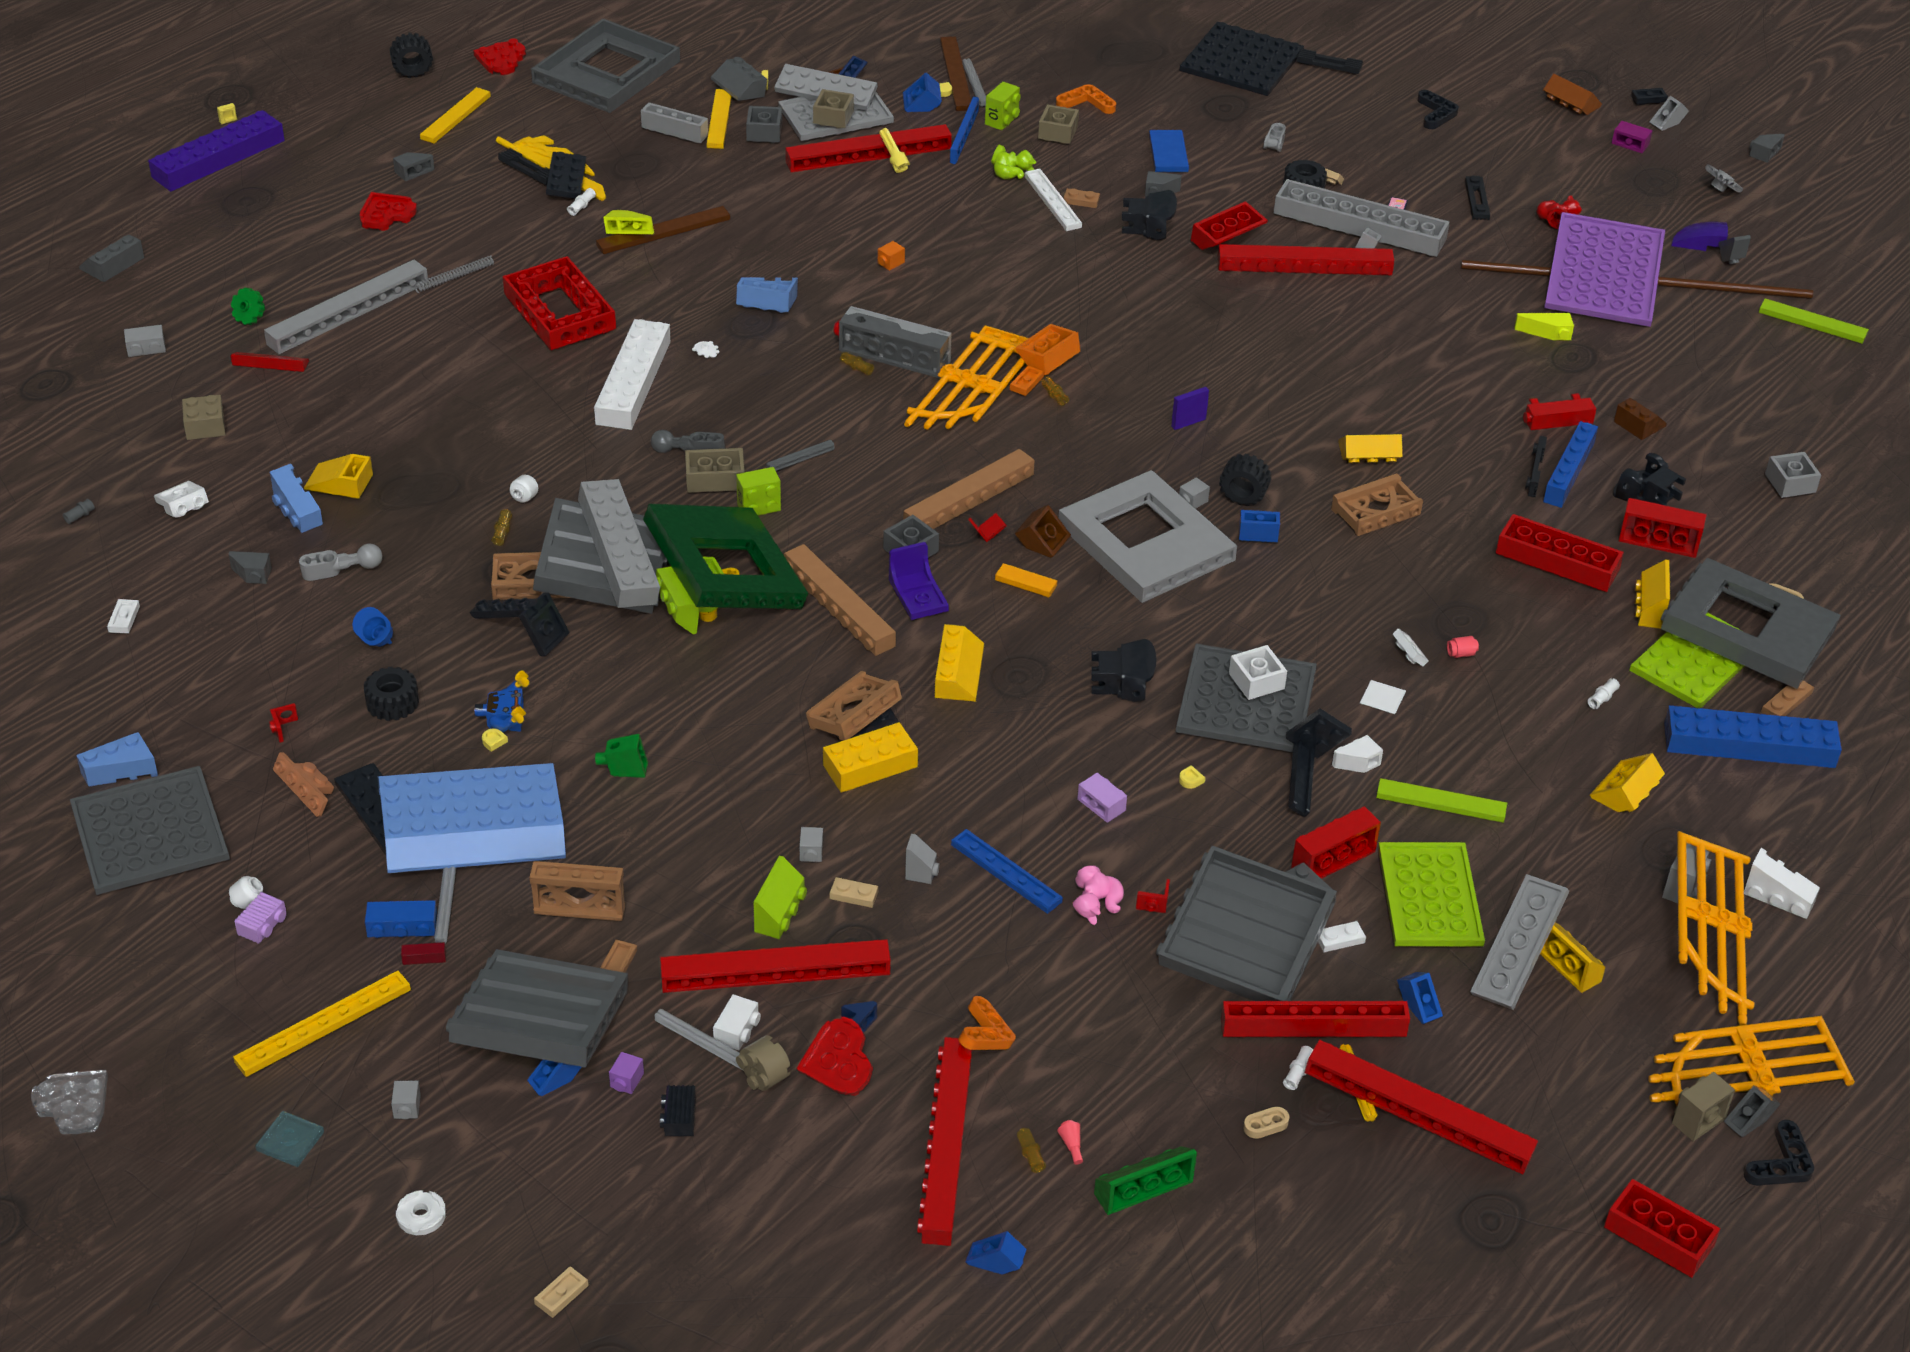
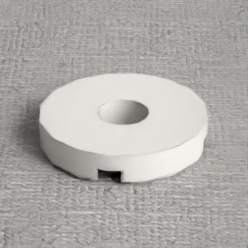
M423 1190L407 1194L398 1203L396 1219L400 1228L412 1235H426L434 1232L442 1225L446 1218V1207L442 1197L431 1191L423 1193ZM420 1209H424L427 1211L423 1215L415 1214V1212Z

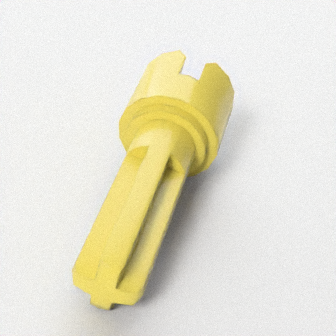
M883 128L879 134L891 155L890 162L895 172L901 173L906 171L910 163L905 153L899 151L889 130Z

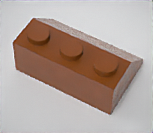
M1554 73L1543 89L1548 99L1560 101V105L1565 108L1568 106L1573 108L1572 110L1577 114L1583 113L1588 115L1602 105L1592 92Z

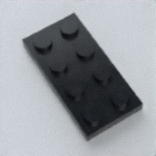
M553 152L546 195L576 198L578 195H581L586 156Z

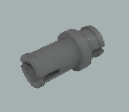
M86 499L84 502L80 501L76 504V507L63 513V518L68 524H72V522L80 517L89 515V512L94 510L95 507L89 499Z

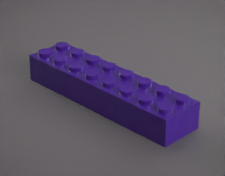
M263 110L257 111L253 115L244 117L237 122L230 123L221 129L214 130L205 136H200L198 139L148 160L151 177L170 192L285 141L282 123Z

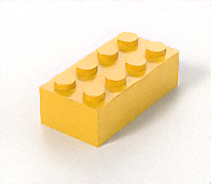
M900 722L823 747V766L842 793L918 767V748Z

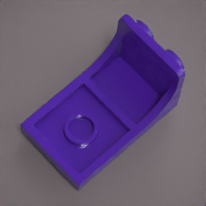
M926 542L890 550L889 581L910 619L914 620L949 611V604L932 576L928 562V545Z

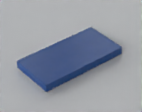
M1149 130L1155 172H1188L1189 165L1182 130Z

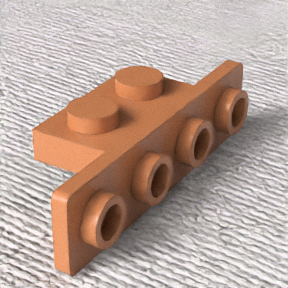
M280 752L273 767L274 772L316 817H321L328 802L324 794H332L334 786L313 763H294L284 752Z

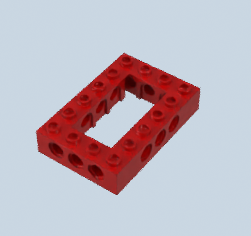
M568 256L503 276L504 294L550 350L616 329L614 309ZM561 288L581 312L556 319L555 314L551 313L547 308V304L540 300L539 294Z

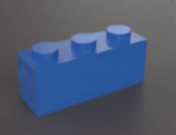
M436 901L367 902L365 917L367 937L435 936L437 921Z

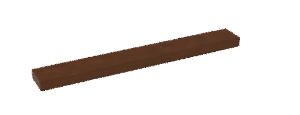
M956 36L940 37L949 83L952 86L956 111H967L971 98Z
M724 206L653 224L654 234H617L596 240V245L603 254L727 221L730 220V214Z

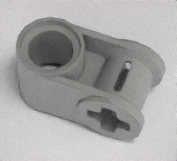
M1274 123L1271 125L1265 137L1264 149L1270 148L1281 152L1286 129L1284 124Z

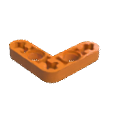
M1090 84L1075 88L1056 97V106L1070 108L1088 101L1103 113L1112 114L1116 111V102Z
M974 996L968 1009L981 1027H965L958 1038L959 1042L970 1050L1009 1049L1016 1039L1015 1034L987 999L981 996Z

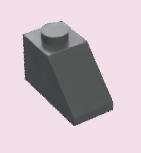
M1785 134L1759 135L1755 140H1752L1749 149H1751L1749 156L1768 163L1782 148Z
M407 152L393 158L395 173L404 181L435 170L432 154Z
M1148 171L1145 196H1148L1149 193L1171 190L1174 193L1179 192L1182 175Z
M1750 235L1720 241L1722 262L1729 261V264L1739 263V259L1746 258L1751 239Z
M229 551L231 569L246 583L267 584L272 569L269 553Z
M1753 1085L1724 1122L1737 1134L1744 1137L1765 1123L1779 1107L1780 1103L1764 1089Z

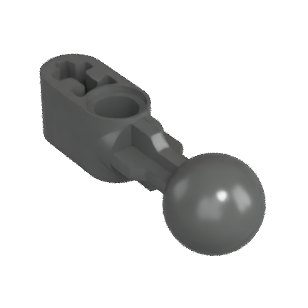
M658 430L651 437V446L659 453L669 452L673 448H680L683 451L726 449L724 436L721 433L694 432L690 436L683 435L680 438L674 437L667 430Z

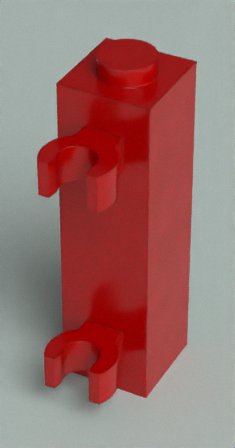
M1579 393L1571 394L1572 400L1539 403L1537 398H1530L1529 402L1531 404H1527L1523 419L1530 430L1575 426L1580 421L1593 424L1596 407L1591 398L1581 399Z

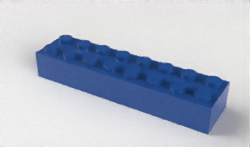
M1669 706L1664 722L1667 752L1836 768L1842 751L1837 721Z

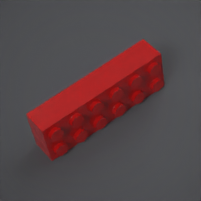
M1515 514L1511 516L1499 535L1496 554L1605 592L1609 590L1617 576L1624 555L1623 551Z

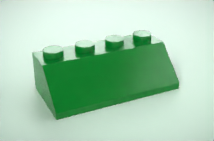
M1180 1146L1175 1149H1168L1157 1156L1145 1158L1131 1166H1124L1110 1174H1103L1095 1179L1094 1195L1106 1214L1110 1215L1190 1184L1194 1178L1197 1152L1195 1149Z

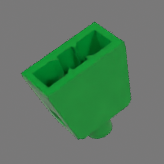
M640 734L609 739L605 752H596L595 754L596 765H608L612 776L646 777L648 760Z

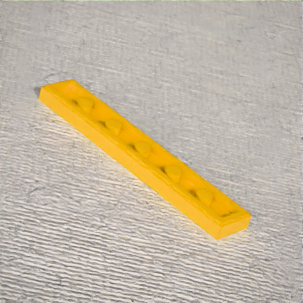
M476 87L420 134V139L433 144L436 143L490 98V91Z
M716 89L707 148L724 149L732 96L724 89Z

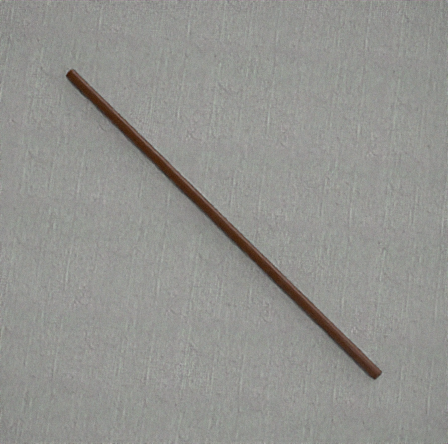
M1462 260L1461 269L1550 276L1552 268ZM1658 277L1657 284L1659 286L1812 299L1813 290L1681 278Z

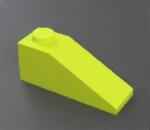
M612 210L603 217L606 234H654L651 216L628 210Z
M1517 313L1514 328L1517 331L1550 340H1571L1574 324L1570 313Z

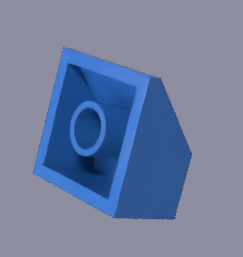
M924 73L903 92L905 111L930 112L942 102L940 84L928 73Z

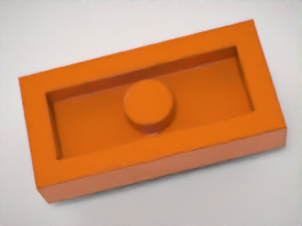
M1028 365L1010 384V390L1026 396L1044 377V371Z

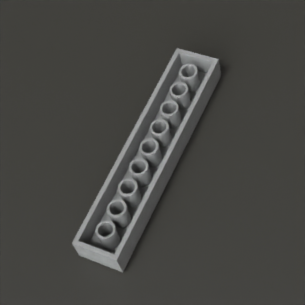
M1289 179L1285 181L1277 193L1274 206V214L1282 217L1293 218L1297 221L1312 223L1313 225L1327 227L1331 230H1338L1360 237L1365 229L1369 228L1382 235L1380 243H1387L1395 247H1402L1436 257L1447 239L1450 223L1449 221Z

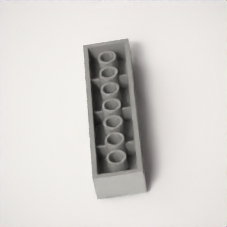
M619 479L581 482L578 501L617 607L657 604L660 585Z

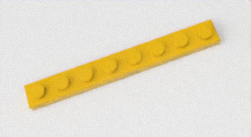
M396 971L233 1056L234 1063L244 1076L247 1077L411 990L410 984L399 971Z

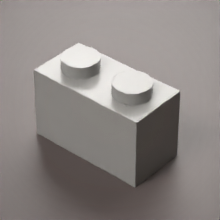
M162 325L124 329L128 357L166 352Z

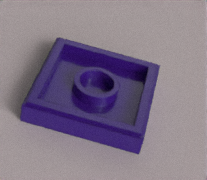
M1207 387L1174 397L1171 425L1174 430L1206 420L1209 389Z

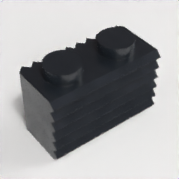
M668 1085L666 1094L661 1095V1109H665V1113H660V1128H664L665 1136H694L696 1090L694 1085Z

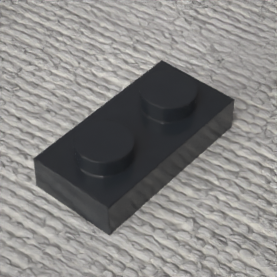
M1663 88L1632 90L1631 97L1635 103L1640 105L1666 102L1668 98Z

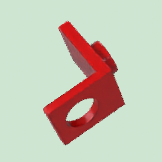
M997 513L979 527L971 518L968 519L986 542L1007 526Z
M295 703L270 709L272 720L269 721V726L272 733L276 732L279 743L284 742L281 725L298 720ZM284 711L292 712L288 718L280 717Z
M1170 879L1166 881L1164 895L1138 891L1136 909L1166 913Z

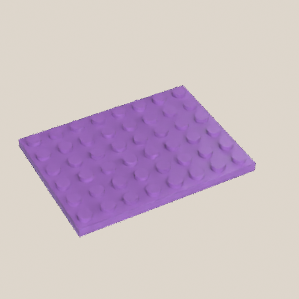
M1562 212L1544 308L1651 327L1665 230Z

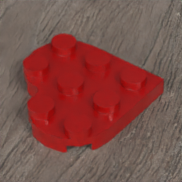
M512 38L506 42H498L487 47H480L473 50L475 58L491 74L494 71L501 72V75H508L515 72L518 62L522 61L523 56L526 55V48L517 39Z
M371 192L360 211L362 227L386 231L394 221L408 223L417 213V205L412 202L410 197Z
M847 1017L834 1019L831 1022L827 1021L819 1030L796 1069L837 1093L851 1096L858 1095L869 1083L873 1071V1066L868 1057L862 1052L866 1037L861 1027L853 1019Z

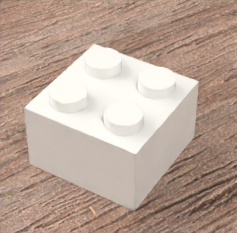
M1265 645L1232 655L1229 675L1246 698L1250 700L1285 689L1287 670L1269 646Z

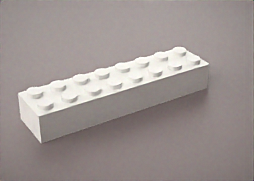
M634 319L594 406L595 425L632 430L671 342L670 324Z

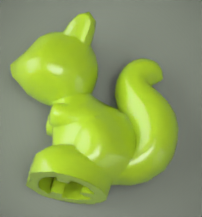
M998 145L991 163L994 165V172L999 178L1009 180L1014 177L1022 179L1024 176L1023 170H1034L1032 165L1036 164V161L1027 150L1021 151L1016 156L1015 152L1007 153L1004 146Z

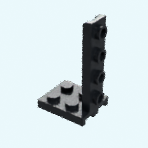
M549 592L542 593L536 599H483L475 604L476 607L470 611L471 616L475 619L519 617L540 656H546L570 633Z
M1321 708L1286 732V739L1294 743L1288 807L1303 817L1310 813L1314 758L1318 759L1348 738L1352 733V728Z

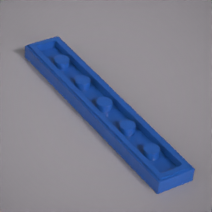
M979 97L972 98L950 149L951 164L957 163L977 117Z
M965 829L951 840V845L1045 913L1048 914L1062 903L1063 897L969 830Z

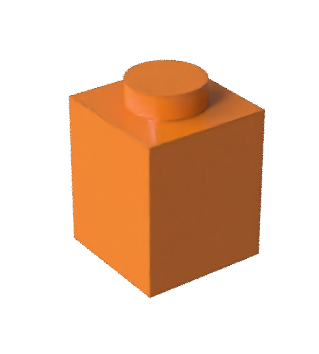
M891 241L878 248V264L889 271L905 263V248L898 243Z

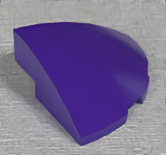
M1700 222L1686 226L1676 233L1672 246L1706 251L1707 246L1720 247L1719 242L1727 240L1728 237L1727 222Z

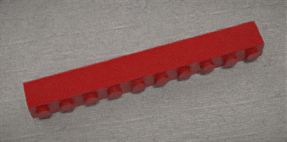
M946 124L890 132L899 151L904 152L906 156L951 149L952 134ZM880 134L785 147L786 164L790 172L891 158Z
M1219 244L1218 249L1219 271L1392 275L1395 262L1393 249Z
M888 939L660 957L663 993L890 975L891 961Z
M945 1037L944 1047L939 1046L938 1060H941L942 1064H937L936 1079H940V1081L934 1085V1097L938 1098L937 1102H932L931 1116H935V1121L930 1120L929 1135H933V1140L928 1139L927 1154H931V1157L925 1160L924 1173L928 1174V1179L923 1178L922 1193H926V1198H921L920 1213H924V1216L918 1219L917 1233H922L923 1244L951 1246L972 1058V1050L964 1047L958 1038Z
M1320 1039L1308 1058L1304 1073L1361 1100H1366V1102L1524 1175L1538 1143V1140L1529 1135L1512 1129L1484 1114L1473 1111L1462 1104L1447 1099L1438 1093L1421 1087L1419 1084L1408 1081L1395 1073L1382 1069Z

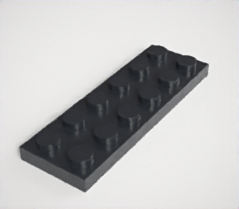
M370 763L334 778L336 787L386 855L381 799L378 788V776L383 775L374 763Z

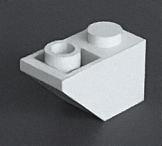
M1366 735L1334 750L1332 766L1338 769L1365 773L1381 765L1383 749Z

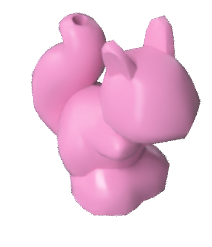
M1085 866L1078 871L1075 881L1077 886L1083 888L1084 891L1082 895L1073 901V907L1081 916L1087 918L1092 925H1095L1097 923L1096 915L1101 914L1099 899L1105 898V907L1110 913H1118L1121 910V907L1117 904L1123 899L1124 889L1118 879L1104 875L1096 866Z

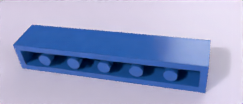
M1582 421L1579 422L1547 484L1544 503L1562 508L1594 446L1598 426Z

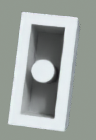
M732 995L713 1027L714 1038L733 1049L740 1050L743 1043L748 1042L753 1026H757L760 1021L761 1014L758 1013V1002Z

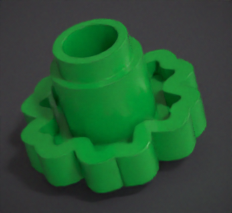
M252 288L239 289L238 295H234L232 298V316L237 322H242L244 325L256 324L257 318L263 316L265 305L259 291H254Z

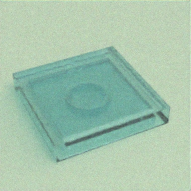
M282 1111L255 1145L256 1151L298 1167L323 1135L324 1128Z

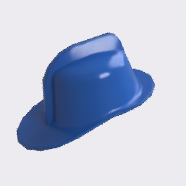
M366 607L355 615L352 623L353 630L366 644L377 647L392 644L393 628L389 619L378 609Z

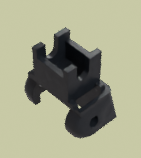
M1171 190L1149 193L1145 198H1124L1123 207L1129 208L1128 212H1122V221H1129V226L1122 227V234H1143V236L1151 237L1154 240L1166 239V221L1174 217L1177 209L1175 193Z
M1648 453L1645 457L1647 459L1645 470L1635 471L1627 468L1621 474L1613 490L1615 498L1625 501L1633 498L1667 506V502L1673 498L1678 501L1681 500L1683 492L1677 489L1673 483L1677 482L1683 486L1686 478L1668 469V463L1660 455Z
M1141 639L1121 644L1117 651H1091L1092 661L1099 662V666L1092 667L1091 680L1099 681V686H1092V695L1117 694V697L1132 702L1145 700L1146 682L1153 678L1157 662L1156 651L1150 640Z

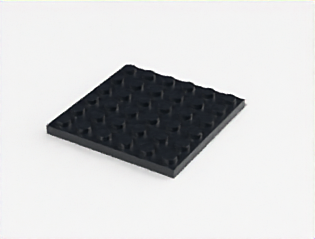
M1216 22L1181 63L1179 71L1268 96L1296 62L1300 50L1304 49V46L1296 42L1285 41L1282 38H1274L1267 34L1256 33L1253 30L1242 29L1239 26Z

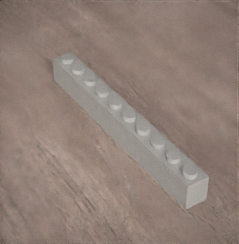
M412 260L264 330L266 345L278 354L294 348L415 290V283L422 282V280L425 281V279L428 280L427 269L416 260Z

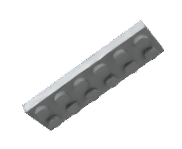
M785 64L774 89L775 92L817 100L822 89L854 94V108L867 111L878 85L877 82Z
M1526 874L1470 991L1472 995L1514 1010L1569 894L1568 888Z

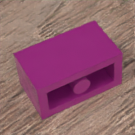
M1621 121L1614 130L1612 144L1643 153L1650 144L1653 130Z

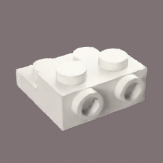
M191 481L184 482L154 495L156 503L164 506L166 514L175 518L184 516L189 510L200 509L209 502L205 489Z

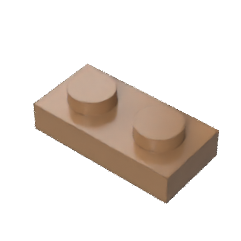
M1067 188L1064 200L1067 204L1097 208L1100 193Z

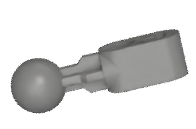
M364 544L358 549L357 553L349 555L346 553L337 554L332 550L306 554L299 559L302 577L307 581L334 577L340 573L341 569L349 568L355 564H360L366 569H373L381 563L382 551L374 544Z

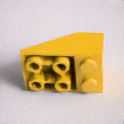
M350 454L318 463L304 489L360 498L373 476L371 457Z

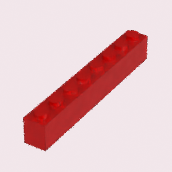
M1223 1001L1221 1014L1223 1037H1407L1410 1023L1407 1001Z

